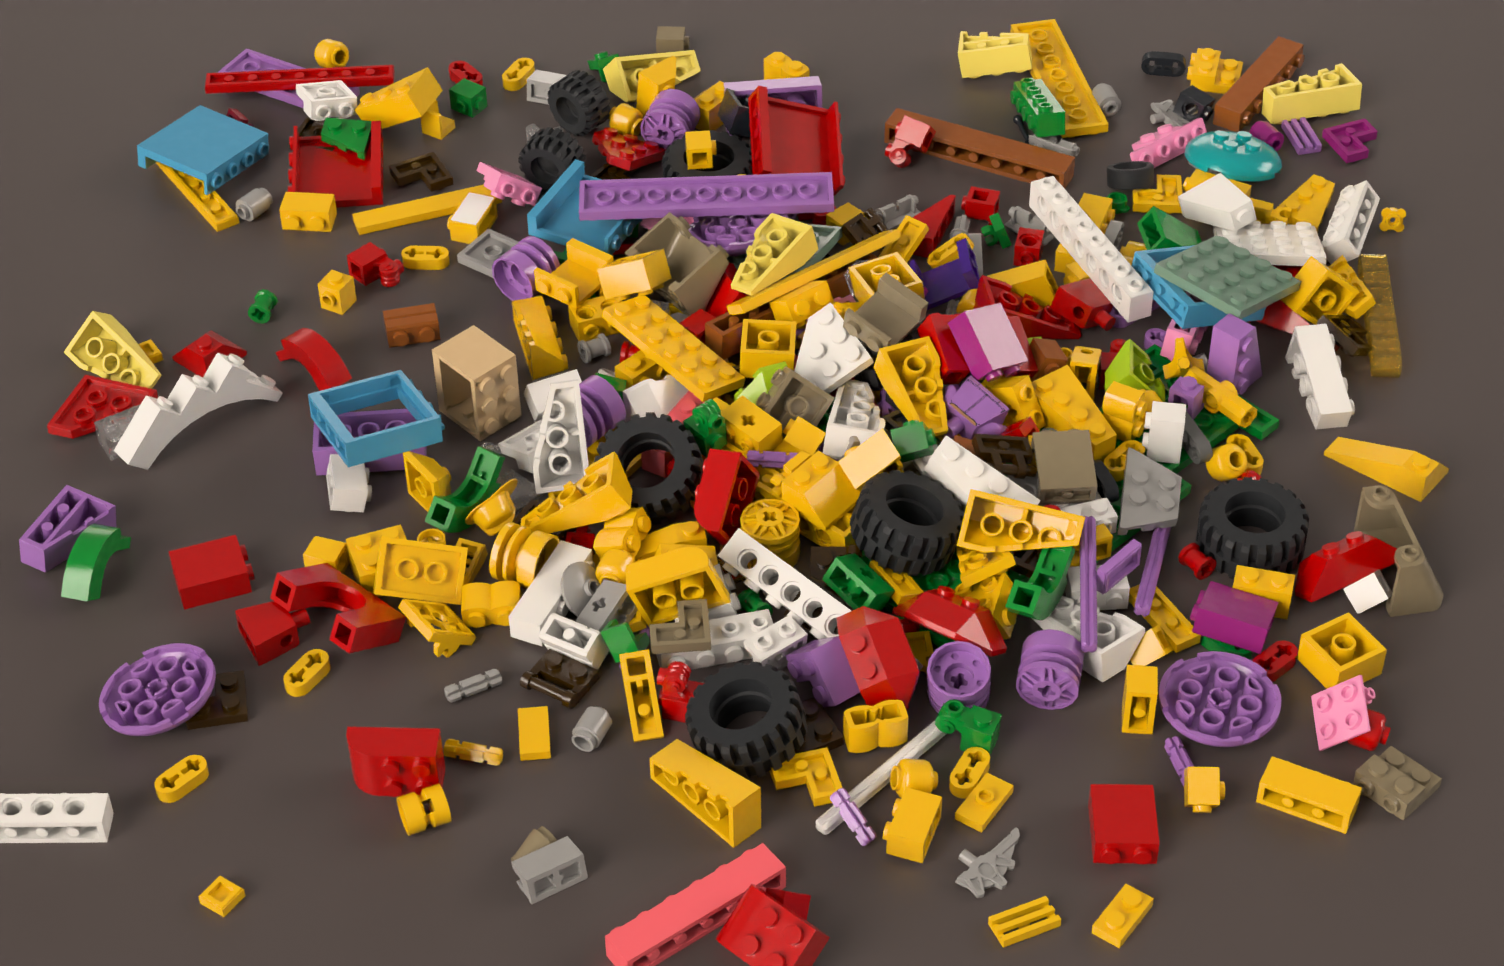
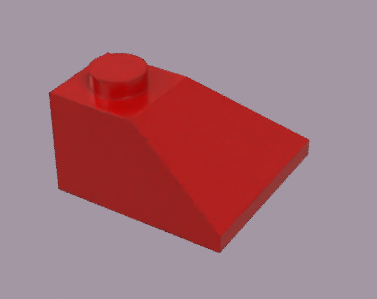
M210 330L172 356L176 363L203 377L217 353L226 356L232 353L242 359L247 355V351Z

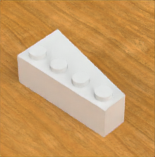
M1327 324L1296 326L1285 357L1288 364L1293 363L1294 365L1292 369L1294 379H1300L1299 391L1302 397L1307 396L1306 408L1316 430L1347 427L1351 416L1355 412L1354 402L1352 399H1349L1347 394V379L1342 377L1341 359L1339 355L1335 354L1334 336L1329 334Z
M945 436L924 468L935 482L938 481L946 491L950 490L954 494L955 500L959 501L964 513L970 489L1038 505L1041 501L948 436Z

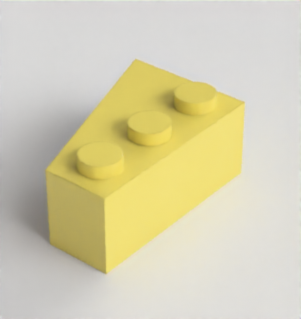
M967 31L960 32L958 58L962 78L969 77L975 79L991 74L998 76L1007 72L1022 73L1032 69L1033 58L1028 33H1000V37L988 36V32H980V36H968Z

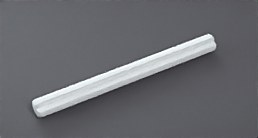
M933 721L849 792L851 796L850 802L854 801L857 807L860 808L890 782L893 766H897L898 762L905 758L918 759L947 733L940 731L936 727L935 721ZM833 805L816 820V829L823 835H828L844 821L839 813L841 809L839 807L835 808Z

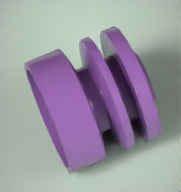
M663 90L655 96L640 125L641 135L645 141L656 142L659 144L658 147L667 149L676 139H682L685 132L695 130L700 119V108L689 94L681 90Z
M527 236L494 261L492 275L498 288L511 301L536 297L541 293L536 290L534 270L538 267L552 273L560 266V263L554 251L543 240Z
M591 375L579 384L587 448L603 437L609 429L613 430L617 427L616 423L622 419L625 421L626 417L625 406L620 395L607 380L598 375Z
M1040 630L1029 635L1023 643L1016 680V689L1020 697L1028 704L1048 710L1062 709L1073 704L1078 697L1085 652L1081 650V643L1074 636L1059 630Z
M954 641L945 643L931 655L927 667V694L930 705L937 713H939L942 705L949 700H958L963 706L969 708L975 705L985 709L990 697L991 666L988 657L981 648L969 642Z

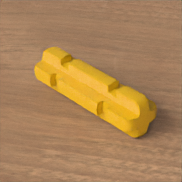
M447 739L443 748L446 757L457 758V756H460L459 759L478 763L487 761L489 765L499 766L503 759V750L493 746L487 749V745L465 741L459 744V740Z

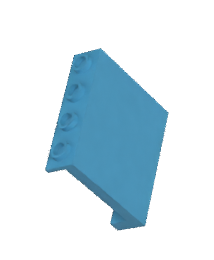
M199 105L138 144V166L147 169L156 162H160L204 181V194L209 195L269 154L268 133Z
M575 159L527 214L528 234L566 246L569 240L574 238L613 255L615 251L620 249L622 242L627 236L632 234L633 229L643 219L579 221L580 181L602 179L585 175L584 162Z

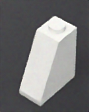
M1221 173L1178 196L1183 216L1191 220L1231 231H1237L1257 220L1252 200Z

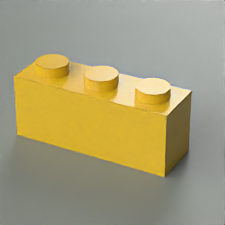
M1272 756L1260 780L1256 802L1346 834L1358 808L1362 788Z

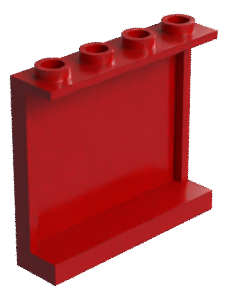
M758 85L748 98L752 175L832 172L833 195L835 196L845 185L842 167L844 155L841 152L842 134L840 133L839 124L841 114L838 110V102H834L829 109L772 98L768 97L767 87Z
M371 121V140L365 159L358 158L357 153L352 150L345 152L338 149L335 145L323 142L321 136L299 137L298 126H294L293 136H289L290 150H293V152H289V165L292 169H288V178L292 186H288V192L334 194L336 208L383 205V132L381 121ZM312 146H318V147H335V148H334L333 151H330V150H325V149L316 148V147H312Z

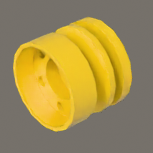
M761 499L749 504L741 514L740 529L793 567L797 564L800 557L799 512L793 505L778 499ZM757 559L749 561L747 567L749 569L753 568L757 563Z
M513 522L505 524L498 533L491 551L489 562L491 577L499 581L520 582V587L528 589L559 544L558 536L539 530L532 532L531 528Z

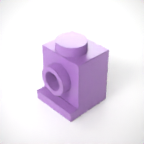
M1180 376L1170 387L1168 403H1184L1188 405L1186 411L1194 420L1204 408V403H1202L1204 386L1198 384L1194 377Z

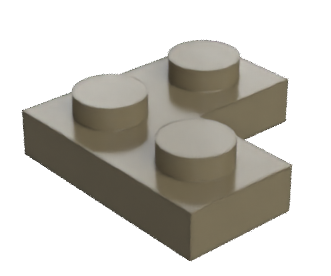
M707 599L677 601L679 619L677 623L649 624L652 654L711 650Z

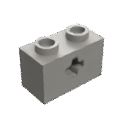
M604 579L575 622L601 632L608 622L613 619H617L619 624L624 622L629 624L638 609L626 591V584Z

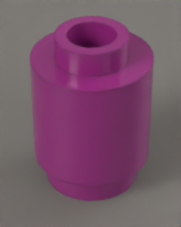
M1258 121L1250 129V134L1253 137L1266 142L1274 150L1278 151L1282 147L1284 142L1283 134L1269 122Z

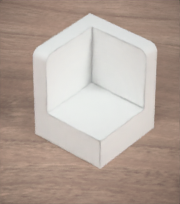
M1380 570L1343 589L1357 613H1362L1392 596V591Z

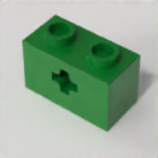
M855 553L836 557L822 578L854 610L865 606L881 612L895 592L885 580Z

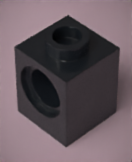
M1191 85L1180 93L1173 112L1189 122L1197 118H1203V121H1208L1214 112L1212 106L1215 98Z

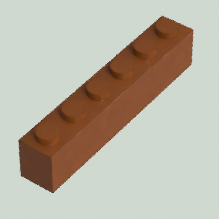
M1278 36L1215 104L1213 124L1234 132L1241 131L1245 125L1248 126L1252 117L1255 114H1259L1262 109L1264 88L1290 79L1294 71L1302 66L1305 55H1303L1304 45Z

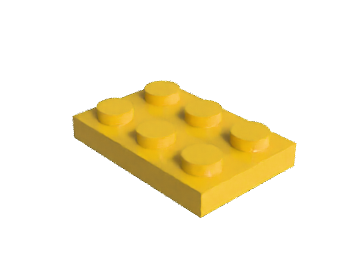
M380 537L373 594L461 605L468 548Z

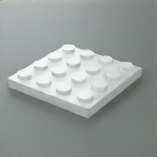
M1255 220L1237 231L1213 226L1214 236L1218 235L1227 238L1232 244L1249 250L1252 255L1269 261L1271 265L1304 266L1311 256L1326 265V254L1316 228L1311 226V223L1297 222L1296 225H1286L1282 221H1272L1271 224H1261V222Z

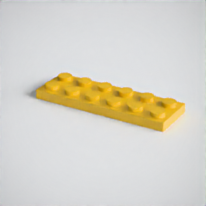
M640 295L603 308L602 318L702 402L744 386L745 377L647 296Z

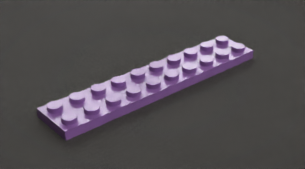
M832 172L580 181L579 221L663 218L669 212L676 217L834 212Z

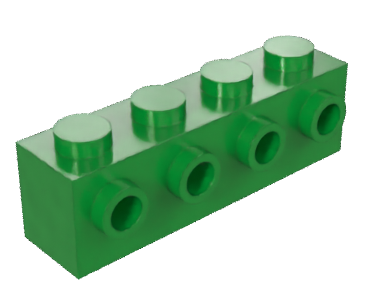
M1023 78L1021 81L1014 82V90L1010 92L1011 103L1015 105L1017 112L1022 115L1023 121L1027 122L1029 130H1032L1037 138L1065 135V111L1042 79Z

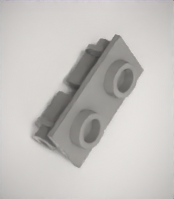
M1035 134L1029 135L1030 145L1070 156H1078L1080 152V147H1077L1076 143L1061 139L1056 144L1057 137L1037 138Z
M908 194L906 197L897 200L896 205L894 203L876 209L875 213L880 214L884 219L883 223L889 230L899 227L906 215L914 217L921 212L916 208V205L919 203L917 196Z
M1012 206L1008 213L1011 219L1004 224L1005 228L1017 234L1019 227L1045 230L1043 246L1055 238L1037 215L1032 220L1031 212L1019 206Z

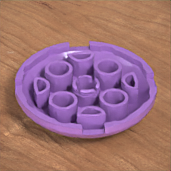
M777 214L788 218V214ZM769 215L693 217L694 222L689 224L691 228L688 230L691 235L707 247L711 244L715 247L720 245L729 256L736 257L747 254L748 246H752L755 239L754 233Z
M185 643L166 644L142 652L144 657L131 665H128L127 662L124 663L108 679L99 698V710L106 724L124 735L152 736L170 731L192 718L207 702L216 680L214 663L203 649Z
M1209 651L1197 653L1195 658L1186 661L1180 659L1172 664L1161 679L1158 697L1165 718L1182 735L1204 745L1236 747L1252 743L1271 730L1280 714L1281 694L1277 684L1274 685L1266 676L1267 671L1257 663L1236 654Z

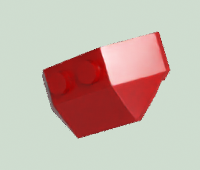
M1361 531L1351 532L1346 535V538L1338 542L1327 543L1322 546L1321 550L1312 553L1299 563L1295 595L1309 602L1321 599L1377 570H1382L1395 564L1394 555L1397 548Z
M938 586L937 589L925 591L893 608L892 614L903 617L955 641L972 643L981 648L990 657L1006 653L1007 646L990 609L981 606L980 601L975 598L956 595L955 590L952 588Z
M865 606L837 617L839 639L866 704L874 706L886 700H901L906 711H908L909 702L921 672L900 619Z

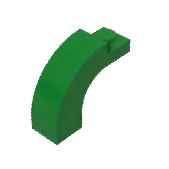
M478 446L463 483L454 493L448 496H434L425 522L447 533H457L469 528L471 525H467L465 522L468 514L479 504L489 499L500 488L501 483L497 482V478L505 457L485 447Z
M99 524L88 526L77 538L69 555L63 577L61 597L82 601L99 599L101 596L103 574L109 558L118 550L130 548L131 537L121 535V528Z
M1073 546L1043 548L1030 580L1026 583L1015 579L1005 606L1007 610L1036 620L1046 619L1058 605L1067 586L1068 579L1066 575L1075 553Z

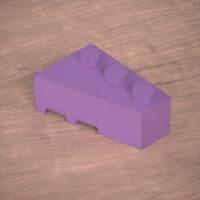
M1229 313L1213 326L1207 374L1218 382L1223 380L1230 381L1235 386L1238 395L1244 394L1248 387L1262 376L1256 327Z
M66 485L19 539L21 562L46 573L69 558L77 538L88 526L99 524L117 528L116 506Z

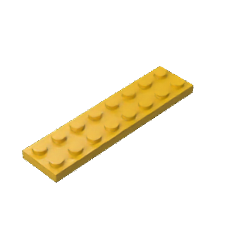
M1050 19L1011 24L1010 33L1029 34L1033 58L1032 69L1029 72L1032 78L1042 79L1065 111V135H1061V137L1072 138L1108 132L1109 124L1094 98L1056 20Z

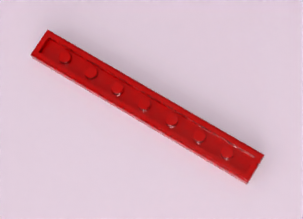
M394 65L207 73L205 92L206 94L296 90V84L342 80L347 87L386 86L394 83L395 69Z

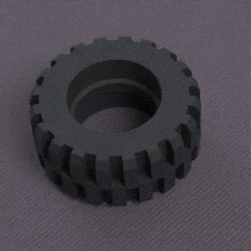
M710 130L711 140H716L717 155H712L713 168L688 170L685 135H683L682 139H676L665 151L662 159L663 178L752 175L751 147L746 141H742L736 135L731 136L728 132L722 131L718 133L716 130Z
M646 412V417H640L639 414L631 415L630 421L624 422L622 419L616 423L618 427L616 430L612 431L609 429L604 435L606 442L599 443L597 452L600 456H596L594 462L615 452L626 474L630 462L642 452L658 449L672 454L675 459L674 467L670 475L663 482L648 488L630 485L632 488L631 508L643 507L652 524H661V519L666 517L671 521L677 518L675 513L680 510L685 513L690 508L688 502L690 500L695 501L696 499L695 490L697 485L700 484L703 474L702 454L690 430H686L684 424L679 420H674L673 422L671 416L661 414L660 418H657L655 412Z
M892 470L889 474L883 472L870 478L865 486H863L850 518V531L853 539L856 540L855 543L859 550H864L865 556L871 561L875 560L878 562V566L884 569L886 567L893 569V572L898 574L902 572L908 573V576H917L919 573L928 575L941 570L952 559L957 547L964 512L959 501L954 500V494L950 490L946 491L938 481L933 482L929 480L928 476L923 474L921 476L915 475L912 471L902 473L900 470Z
M1244 477L1243 480L1239 481L1236 478L1229 480L1226 485L1224 483L1219 484L1214 490L1208 492L1200 506L1196 541L1200 546V551L1207 557H1212L1216 560L1215 570L1221 574L1226 573L1232 579L1235 577L1237 565L1290 573L1303 558L1309 529V515L1300 498L1296 499L1295 493L1290 489H1283V485L1277 482L1272 484L1267 479L1262 478L1260 480H1252V477ZM1253 526L1261 528L1267 532L1251 533L1241 530L1237 527Z
M743 662L734 663V667L727 669L725 666L718 669L719 673L714 676L710 674L704 679L703 685L697 686L693 692L694 697H690L688 701L685 722L696 750L746 779H750V776L757 775L759 778L766 776V772L770 771L771 768L774 771L782 768L784 761L789 762L795 756L794 750L800 749L804 742L803 737L807 733V717L797 687L784 671L778 670L777 667L769 664L762 666L760 662H750L749 665H745ZM753 711L767 712L759 722L750 727L736 730L726 729L732 720L742 714Z

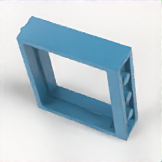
M1195 245L1135 251L1131 266L1154 291L1153 299L1182 329L1213 326L1228 315L1205 301L1194 302L1180 287L1154 273L1156 263ZM1266 307L1241 320L1245 322L1262 320Z
M402 370L308 394L312 420L347 467L443 442L442 430H445V425L442 423L441 414L435 412L432 403L426 401L422 391L416 389L412 379H408ZM399 399L416 421L354 438L337 415Z

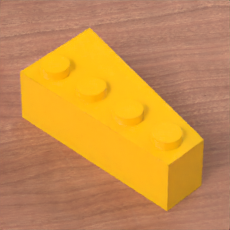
M1068 365L1063 366L1031 382L1047 424L1044 428L1052 432L1068 431L1070 429L1089 430L1093 459H1100L1104 463L1106 456L1115 450L1117 434Z
M676 739L650 757L651 779L733 848L761 828V787L679 739Z

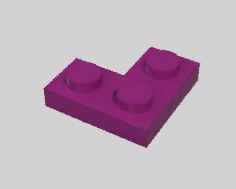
M1364 118L1323 129L1322 137L1346 163L1368 158L1369 149L1363 143L1375 140L1378 131Z

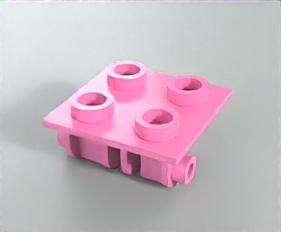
M1358 675L1311 696L1319 751L1371 731L1367 705L1372 703V699L1376 695L1371 687L1367 688L1364 686L1362 675Z

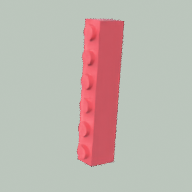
M764 843L753 849H748L740 857L728 864L719 866L708 876L692 882L686 889L675 895L668 896L662 903L652 909L641 912L635 919L625 925L614 928L605 936L606 956L615 966H656L724 925L751 883L757 885L765 892L766 887L779 890L786 887V866Z

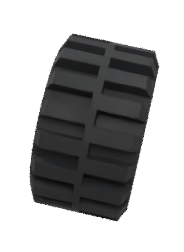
M572 71L549 88L550 90L547 93L549 98L547 101L554 119L563 129H566L570 134L573 133L574 136H585L604 123L610 116L611 108L606 91L601 87L599 81L595 80V77L588 75L585 71Z
M552 127L539 129L519 154L518 163L521 164L519 168L521 172H524L523 176L530 182L542 187V192L544 190L548 191L575 159L583 161L584 168L586 166V155L582 153L584 151L582 146L577 144V139H573L570 136L571 134L568 132L564 133L559 128L555 130Z

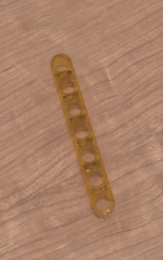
M1360 253L1358 257V278L1362 280L1376 302L1373 307L1363 314L1365 330L1367 331V344L1372 347L1368 353L1372 377L1400 378L1402 356L1387 255Z

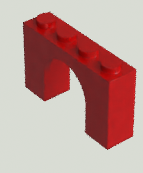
M961 313L954 315L930 314L917 328L920 338L930 337L940 357V376L943 384H959L970 372L948 325V322ZM1007 316L1028 359L1026 363L1019 367L1021 371L1013 376L1029 375L1031 379L1038 372V368L1020 317Z
M328 563L277 572L270 596L273 601L289 612L310 607H328L342 611V613L336 614L329 640L349 654L399 642L406 619L405 615Z

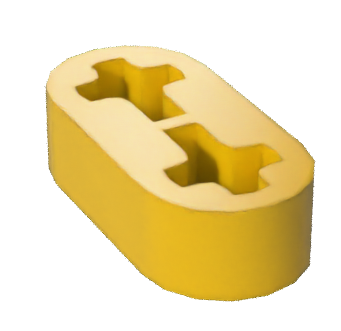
M530 58L517 59L502 74L503 88L508 91H517L523 88L527 83V78L535 71L534 61Z
M965 233L957 234L934 250L928 256L927 263L934 269L958 259L959 254L956 242L966 238L972 250L974 243Z
M413 245L405 247L401 252L403 266L407 269L442 270L450 264L449 251L441 246Z
M1242 434L1229 436L1226 444H1236L1246 454L1248 462L1246 471L1252 470L1261 475L1264 459L1252 441Z
M1136 440L1125 441L1106 456L1104 465L1115 481L1124 479L1128 447L1144 455L1145 447L1142 446L1141 442Z
M321 649L308 651L285 673L283 681L287 694L293 697L304 696L329 673L331 666L329 655L326 651Z
M971 747L963 753L950 774L949 789L952 795L957 798L966 799L984 775L989 772L990 754L987 750L981 747ZM976 761H978L975 764L974 768L971 767V763H975ZM965 778L969 779L968 782H965L963 785H960L964 782Z
M200 755L187 756L159 775L154 783L158 799L164 803L176 802L204 783L209 776L205 758Z

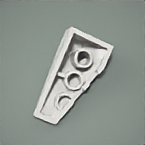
M578 379L550 383L532 465L536 494L564 490L563 486L570 480L575 484L586 475L584 469L589 464Z

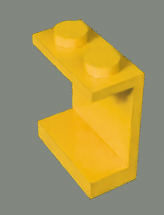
M572 238L566 243L567 260L552 273L537 267L534 270L537 291L577 309L602 287L597 269L612 262L613 256Z

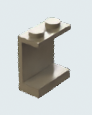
M885 273L879 279L877 292L856 312L850 308L845 311L843 328L850 335L866 343L872 351L878 352L879 348L899 344L925 319L929 302L888 273Z
M1070 429L1068 431L1052 432L1044 430L1034 432L1031 449L1035 453L1039 480L1037 498L1041 501L1038 505L1084 503L1095 500L1098 486L1089 430Z

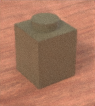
M658 26L656 53L689 50L690 36H685V27Z

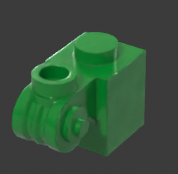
M708 399L700 404V406L695 407L692 411L693 415L683 421L686 430H690L701 454L706 458L710 448L721 450L727 445L725 418L721 416L719 406L712 399Z
M949 700L942 705L936 717L935 725L940 731L947 734L953 733L954 730L959 731L962 734L960 750L966 751L971 747H981L991 755L999 737L1002 714L975 705L969 708L963 706L958 700Z

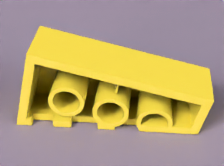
M1342 63L1335 65V70L1329 71L1325 68L1318 70V75L1311 77L1306 74L1299 76L1297 82L1287 80L1265 87L1263 91L1262 114L1271 124H1282V120L1291 121V119L1296 118L1297 121H1300L1301 117H1326L1329 114H1345L1353 110H1359L1362 83Z

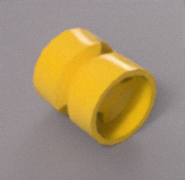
M440 784L423 788L420 795L411 792L396 799L399 814L408 836L425 831L429 824L437 827L451 822L448 802ZM423 804H428L429 814L425 813Z

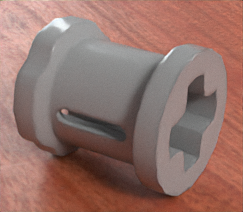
M604 333L598 334L597 338L585 342L581 340L577 343L579 355L586 364L590 363L591 359L595 357L611 355L610 342Z

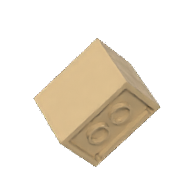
M474 325L432 349L440 412L479 441L521 417L517 364L514 353Z

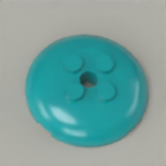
M1211 131L1197 135L1188 142L1184 152L1186 159L1200 170L1208 172L1209 169L1221 172L1227 179L1270 180L1275 177V173L1280 174L1282 169V161L1276 150L1246 131Z

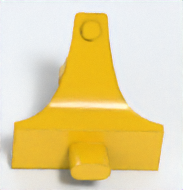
M1176 338L1174 357L1169 364L1163 366L1165 379L1185 376L1188 369L1193 366H1197L1205 371L1203 359L1192 357L1186 347L1184 338Z

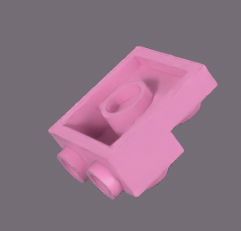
M482 162L479 163L477 171L485 175L484 187L492 190L490 195L502 200L505 199V196L512 198V203L525 207L526 204L536 205L542 187L519 175Z

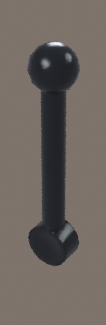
M1016 115L1013 118V122L1018 124L1025 143L1029 144V136L1022 124V117Z

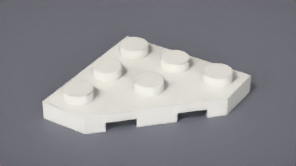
M831 303L808 318L794 372L828 394L874 363L857 337L850 335L843 328L844 320Z

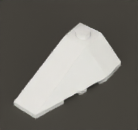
M666 375L664 380L655 381L652 378L643 380L623 391V403L626 411L625 422L630 421V416L639 414L640 417H646V412H655L657 418H660L661 414L668 415L689 390L671 375Z
M850 379L839 386L827 423L823 447L824 454L834 459H840L847 450L851 436H857L861 445L882 428H885V420L880 418L879 406L874 404L875 397L869 383Z
M1062 596L1054 611L1046 619H1033L1043 630L1063 631L1074 636L1081 643L1080 606L1075 605L1073 599ZM1097 607V650L1093 653L1089 651L1084 653L1082 669L1101 682L1121 672L1127 666L1144 636L1145 628L1123 614L1115 612L1111 616L1101 613L1100 607Z

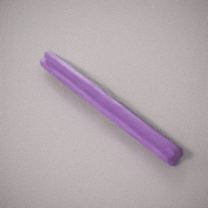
M1083 516L1085 520L1080 537L1081 650L1093 653L1097 650L1096 519L1093 516Z
M1157 527L1154 529L1135 601L1134 613L1137 616L1142 615L1146 617L1150 613L1171 527Z

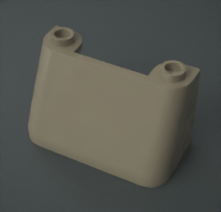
M669 212L624 253L626 256H632L664 249L672 279L664 282V287L655 291L689 317L699 309L705 311L729 264L727 260L729 254L720 245L715 247L711 244L707 247L691 235L688 230L691 226L682 216L677 218Z
M1382 485L1362 487L1354 532L1361 531L1397 548L1394 555L1397 574L1392 597L1387 599L1385 605L1389 616L1394 617L1438 610L1442 604L1443 591L1394 492Z

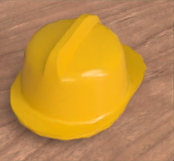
M515 478L506 482L489 499L475 507L466 517V524L478 525L488 536H494L499 533L505 524L512 522L515 518L516 509L510 495L515 490L518 480Z

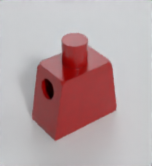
M1090 278L1059 286L1050 306L1052 310L1083 329L1099 325L1105 331H1108L1116 322V318L1109 314L1113 308L1112 303Z
M275 601L235 610L239 632L258 666L297 647L300 643L297 629L310 624V618L306 609L289 613L288 610Z

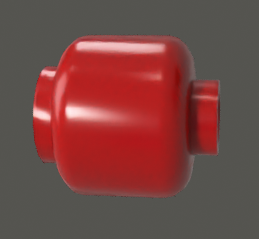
M1367 708L1371 731L1347 740L1350 745L1374 751L1379 743L1386 744L1391 728L1385 726L1386 717L1384 714Z

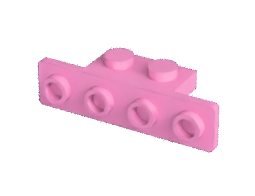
M1197 118L1183 126L1172 127L1171 124H1165L1158 127V131L1155 133L1140 136V141L1132 144L1131 160L1150 162L1156 168L1185 152L1186 145L1191 139L1207 132L1203 118Z

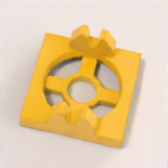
M402 599L398 607L407 617V624L410 627L415 626L429 642H435L434 654L437 657L443 654L446 658H449L457 651L460 645L472 646L476 639L475 634L446 603ZM431 624H433V625H435V626H437V627H439V628H441V629H435Z

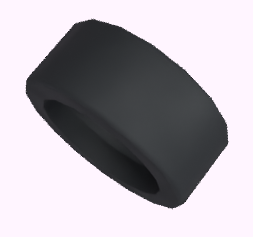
M1126 161L1114 163L1107 167V186L1109 188L1134 190L1147 188L1154 184V165L1150 162Z

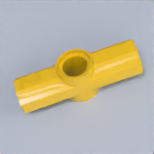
M1197 366L1188 369L1184 377H1194L1198 384L1204 386L1202 403H1204L1206 410L1211 413L1220 411L1243 428L1251 425L1257 416V409L1238 396L1235 386L1230 381L1223 380L1218 382Z

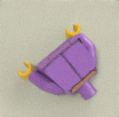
M969 376L961 386L958 384L946 386L943 401L946 406L948 432L944 434L945 436L952 439L955 435L960 434L962 437L972 440L974 434L1001 435L1009 426L1008 423L1002 425L1009 408L972 376Z

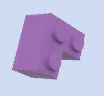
M839 636L813 640L785 655L790 674L796 678L797 682L810 681L813 686V695L823 707L836 706L860 693Z

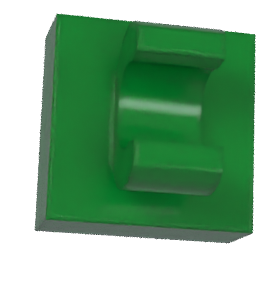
M999 213L989 216L992 225H986L981 228L987 246L995 245L998 240L1002 249L1011 246L1012 244Z

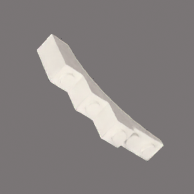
M217 353L203 377L199 375L190 377L182 374L168 399L161 396L157 399L145 396L114 451L128 465L148 470L159 453L178 433L206 413L226 404L243 400L264 399L278 402L283 393L275 386L276 382L266 375L258 377L243 365L244 360L237 355L230 353L229 356Z

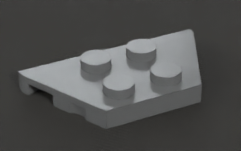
M1129 447L1125 461L1117 535H1127L1128 530L1141 528L1142 532L1157 527L1167 528L1176 526L1182 477Z

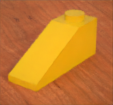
M649 649L619 654L634 743L664 738Z

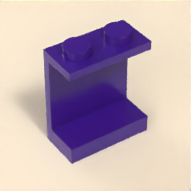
M966 238L956 242L959 258L922 273L914 259L909 261L911 269L928 290L924 299L929 302L927 310L961 297L970 289L978 288L980 277L976 256Z

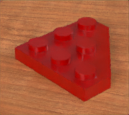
M605 127L603 130L593 133L592 142L594 145H599L598 150L602 156H607V163L628 171L662 160L667 150L658 147L659 144L656 142H643L638 140V137L635 135H623L617 133V129Z
M85 374L47 424L48 433L74 439L132 420L145 396L158 398L157 390Z

